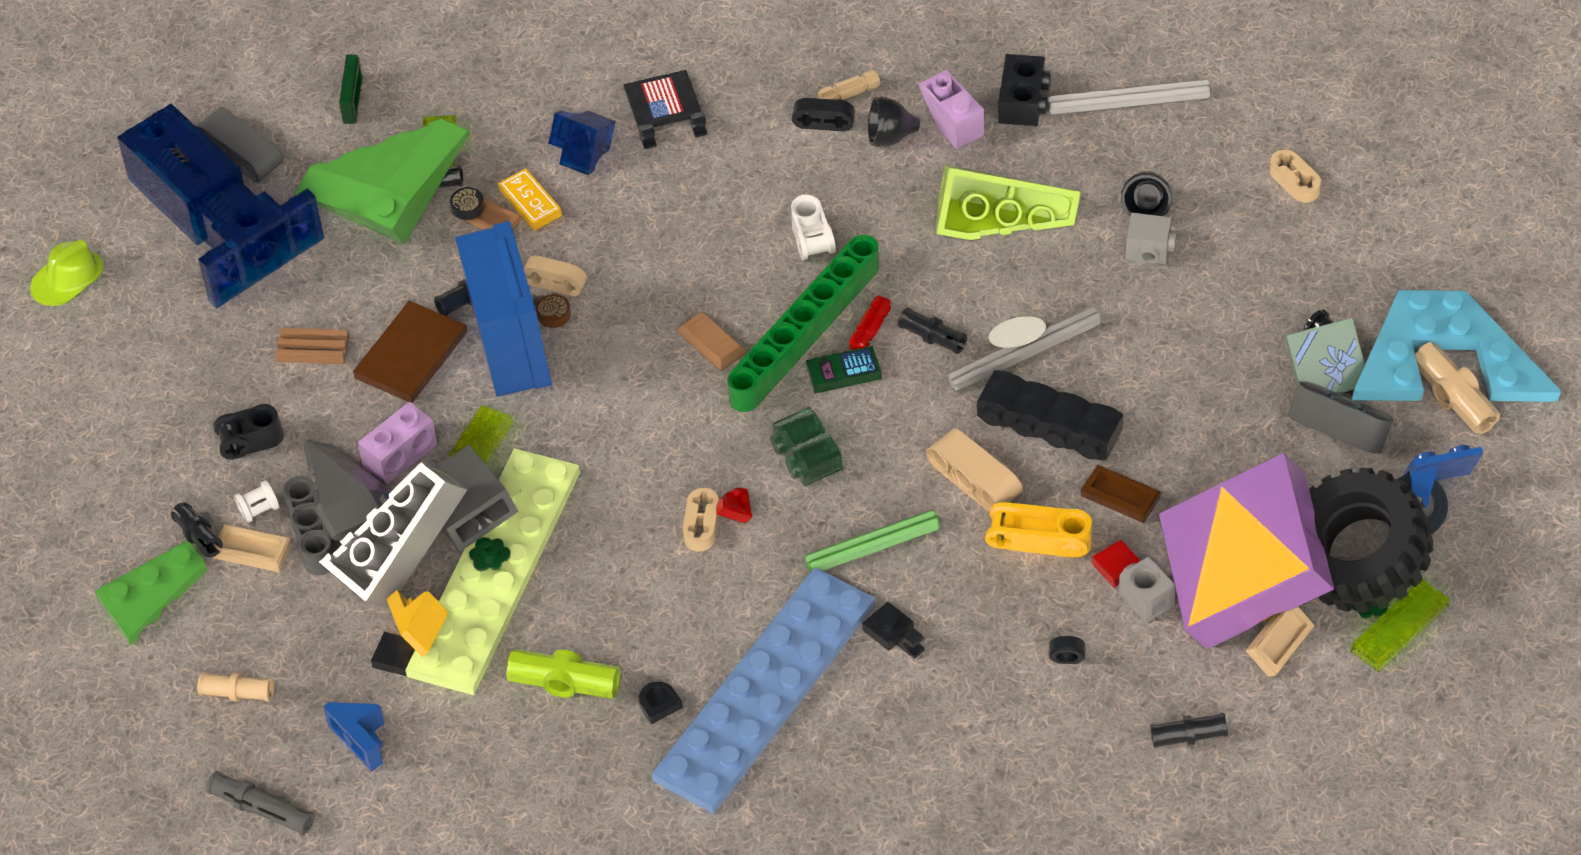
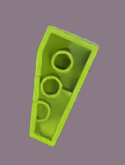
M945 165L938 197L936 234L973 240L980 239L983 235L997 233L1008 235L1012 234V231L1033 229L1036 231L1074 225L1081 192Z

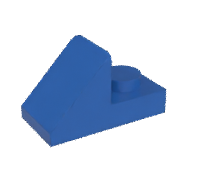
M328 702L323 706L329 728L371 772L383 764L380 752L383 745L374 732L385 723L379 704Z

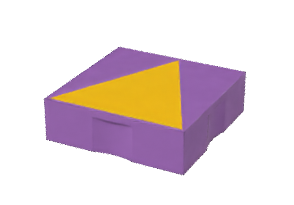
M1285 453L1159 513L1185 631L1206 649L1253 628L1269 616L1289 611L1334 590L1324 547L1318 539L1315 529V512L1305 473Z

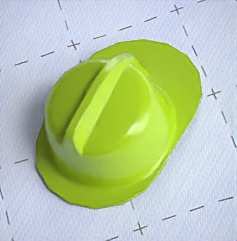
M83 239L57 244L51 249L47 264L32 278L30 285L31 296L36 302L45 306H58L69 302L101 276L104 269L102 258L97 253L89 250L87 243Z

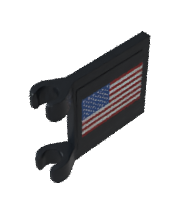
M686 70L623 84L644 149L657 146L654 137V127L690 119L695 137L707 135L706 118L701 111Z

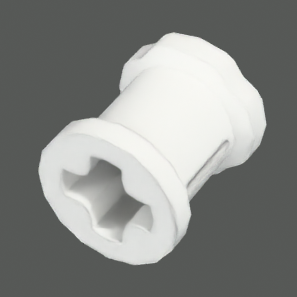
M266 480L261 482L260 487L244 495L239 493L234 495L236 505L247 524L253 521V517L269 509L275 511L280 508L277 498Z

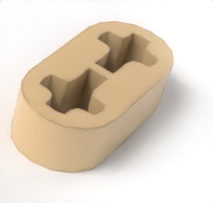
M1279 150L1272 154L1269 168L1272 178L1297 201L1303 203L1315 201L1321 191L1320 176L1298 154L1291 150Z
M531 256L524 266V272L529 285L570 296H578L587 281L586 273L578 266L542 256Z
M698 488L693 490L688 496L683 522V538L686 547L690 550L697 552L705 551L715 542L719 515H716V506L719 498L712 489ZM702 502H708L705 507V513H699V506H701ZM698 526H703L704 533L701 534V537H694Z

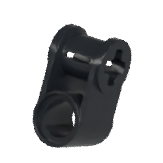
M259 404L253 408L224 414L213 423L214 432L220 437L221 441L219 451L225 459L233 460L244 457L247 454L276 447L284 438V431L275 407L269 404ZM227 424H230L231 430H228ZM233 443H236L237 449H234Z

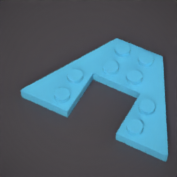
M1398 290L1352 396V400L1421 401L1424 389L1414 350H1419L1421 346L1429 342L1437 344L1442 350H1476L1489 401L1552 402L1558 401L1561 391L1466 291Z

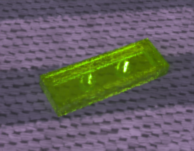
M1422 579L1417 587H1412L1406 597L1400 601L1398 600L1351 644L1350 652L1380 672L1449 607L1450 598Z

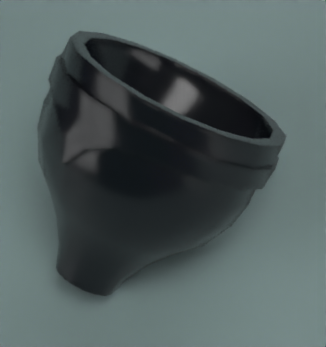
M883 96L873 98L868 119V137L871 146H891L900 142L907 135L919 131L920 119L910 114L901 103Z
M1142 171L1134 174L1125 182L1121 191V203L1124 211L1129 216H1131V213L1164 216L1172 204V191L1168 182L1161 175L1152 171Z

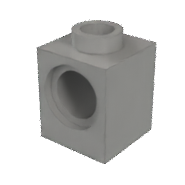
M1147 557L1139 563L1130 564L1120 574L1119 595L1147 623L1175 605V584Z

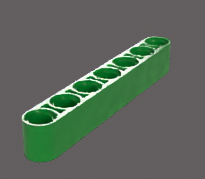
M858 235L852 238L729 373L727 383L729 403L732 408L740 412H748L755 409L879 271V245L874 237Z

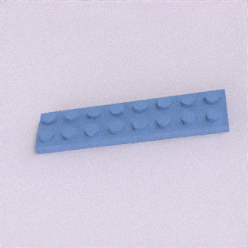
M813 568L652 772V781L715 814L875 607V597L818 568Z

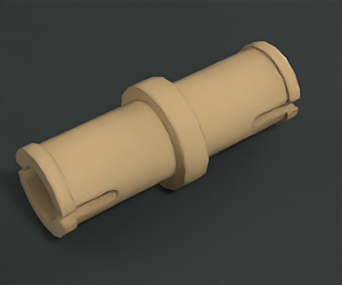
M202 672L198 678L197 690L200 696L228 697L232 702H239L241 699L271 702L274 696L275 684L272 678L243 677L242 673L236 672L232 673L231 676Z

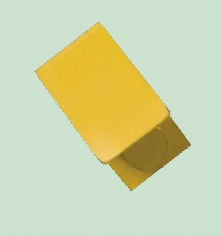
M396 590L386 600L399 633L423 657L429 652L447 618L448 612L428 591L422 593L416 599L412 597L406 599Z

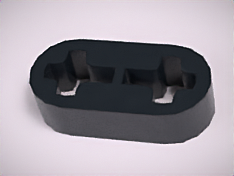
M801 98L794 103L791 119L801 129L845 132L853 127L855 108L851 103L843 100Z

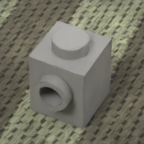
M1131 213L1126 237V259L1142 261L1147 264H1166L1168 251L1175 252L1177 232L1171 231L1172 217Z

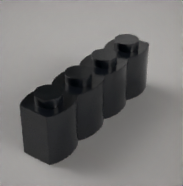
M994 370L977 400V416L991 426L1010 427L1023 437L1042 438L1055 448L1075 449L1087 459L1107 460L1123 430V414L1118 410L1104 404L1090 403L1084 398L1071 393L1057 392L1055 389L1039 382L1025 381L1021 377L1006 371Z

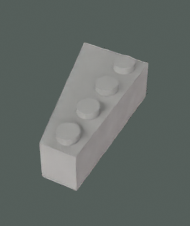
M420 463L389 493L390 499L379 509L374 508L366 516L367 521L355 533L350 532L341 540L342 546L333 555L327 554L320 563L366 602L390 608L386 598L396 590L399 592L402 590L463 498L467 489L445 471Z

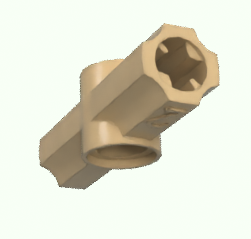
M1429 342L1420 347L1415 354L1420 374L1432 386L1436 401L1446 410L1452 408L1474 433L1483 434L1491 430L1499 421L1500 412L1480 392L1478 381L1472 371L1467 367L1458 368L1437 344Z

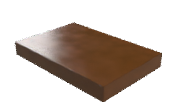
M409 300L353 370L354 378L413 403L466 335V324Z

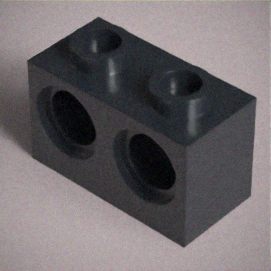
M1006 54L998 101L999 124L1038 127L1039 114H1046L1047 95L1043 94V90H1049L1051 71L1045 70V57Z

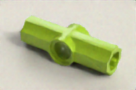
M514 649V651L510 652L506 676L507 681L544 687L549 694L557 697L570 698L574 693L613 699L614 696L616 697L619 689L621 671L619 666L584 661L579 654L570 650H556L553 655Z

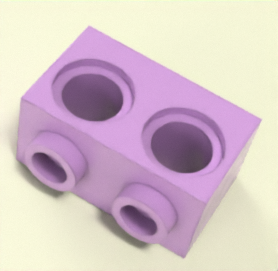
M408 402L357 442L363 468L385 486L438 445L433 420L411 402Z

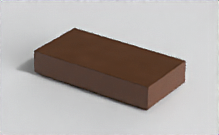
M1097 465L1082 487L1081 496L1145 523L1160 500L1161 492Z

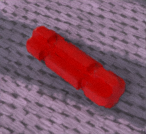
M881 295L874 297L870 304L871 308L867 309L856 327L858 331L853 332L849 339V348L851 350L868 347L871 344L869 341L874 339L884 322L883 318L887 317L891 310L890 299L884 298Z

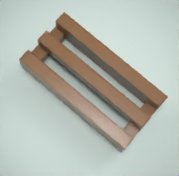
M280 328V338H278L277 342L278 349H276L275 353L277 362L345 363L349 342L348 330ZM286 348L306 349V350H291V349H286ZM320 349L339 350V351H322V350H320Z

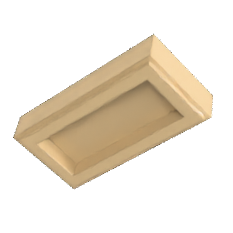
M224 524L219 535L223 542V548H219L215 544L220 553L213 558L280 572L292 546V541L289 537Z
M1299 606L1289 611L1274 614L1245 651L1267 676H1276L1315 625Z

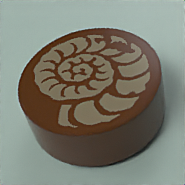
M558 294L542 297L536 305L539 323L548 328H557L566 324L571 316L569 301Z

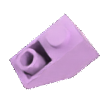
M947 69L919 83V88L937 128L956 149L984 135V109Z

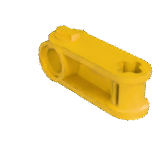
M999 502L991 506L989 515L992 522L991 527L986 531L985 541L993 548L1071 558L1082 557L1092 548L1093 520L1083 510Z

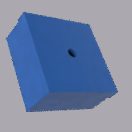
M510 221L495 224L493 228L455 237L472 310L496 397L531 388L538 389L551 386L552 382L537 314Z

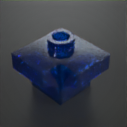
M560 110L554 113L548 144L562 149L560 165L589 175L594 172L600 157L609 152L616 121L589 110L582 113H569Z

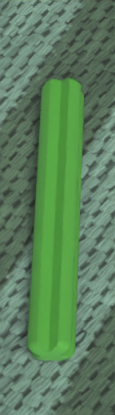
M929 510L817 550L805 556L806 566L809 572L813 568L824 571L936 531L940 528L939 518L934 510Z

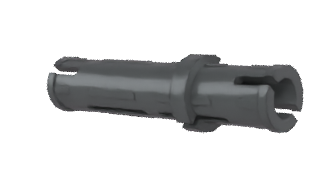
M215 771L207 782V793L233 803L234 808L244 811L247 809L286 826L301 835L308 833L313 825L314 813L256 789L255 784L249 781L242 783L219 771Z

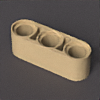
M951 429L926 449V456L931 465L988 512H990L991 506L995 503H1010L1023 492L1020 480L1012 471L959 429Z

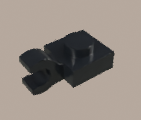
M886 602L862 622L863 631L888 651L897 645L913 659L925 651L924 647L919 644L924 638L920 632L914 629L913 620L889 602Z

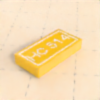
M526 168L498 183L501 194L523 217L533 231L562 216L559 205Z

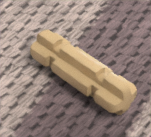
M875 70L863 73L861 77L857 75L833 85V88L828 86L820 89L817 93L818 98L846 100L865 92V89L870 91L880 86V78Z

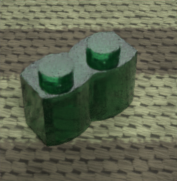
M811 407L772 423L774 434L770 436L771 444L778 455L783 453L786 457V466L793 479L799 478L801 483L807 486L843 470L841 453L829 433L825 431L819 417Z

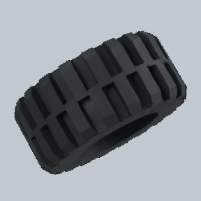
M1361 467L1359 472L1353 473L1351 468L1341 470L1340 475L1332 478L1331 475H1328L1321 479L1322 484L1317 488L1311 486L1309 492L1315 512V529L1318 539L1324 547L1334 590L1318 597L1320 601L1328 606L1335 603L1337 609L1349 612L1351 611V606H1355L1358 613L1370 612V606L1378 605L1379 609L1390 606L1388 601L1396 597L1400 601L1408 595L1407 589L1411 585L1417 587L1423 579L1420 571L1428 570L1431 562L1428 553L1433 551V538L1430 534L1432 529L1415 493L1410 491L1404 481L1394 479L1391 473L1383 470L1378 471L1376 475L1372 468ZM1365 519H1377L1391 524L1385 543L1372 555L1355 561H1343L1330 556L1331 546L1335 538L1350 524Z

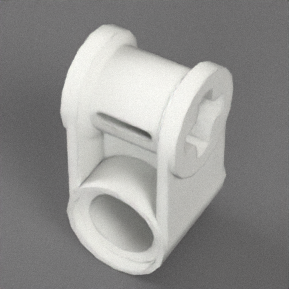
M812 195L796 197L791 204L792 230L796 238L801 260H808L809 256L823 252H829V254L836 253L834 236L830 225L827 223L820 201Z

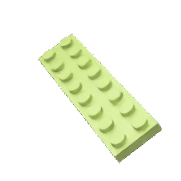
M513 449L499 481L506 488L519 512L482 536L491 539V541L496 538L503 540L504 546L510 550L511 557L508 561L502 563V567L499 570H491L489 568L486 571H477L473 565L474 560H471L469 557V551L475 548L476 541L464 549L439 600V603L448 612L447 618L429 652L422 657L416 650L414 651L406 668L407 677L475 695L580 474L579 465Z

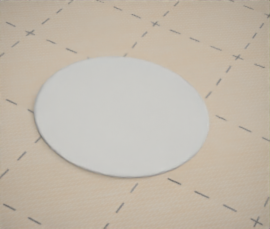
M1036 317L1013 318L993 328L989 334V341L993 345L1003 348L1026 345L1038 339L1045 332L1046 324L1043 320Z

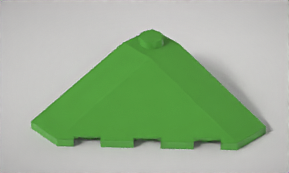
M443 119L432 121L428 126L412 132L408 130L386 138L384 142L368 148L364 146L342 154V157L310 166L294 195L399 243L405 244L470 133L468 130Z

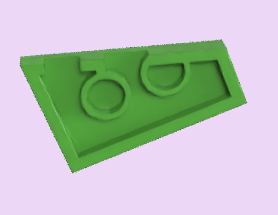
M186 540L95 590V594L128 643L132 645L139 638V633L150 622L154 624L162 616L161 611L174 599H179L207 571L206 563L193 545Z

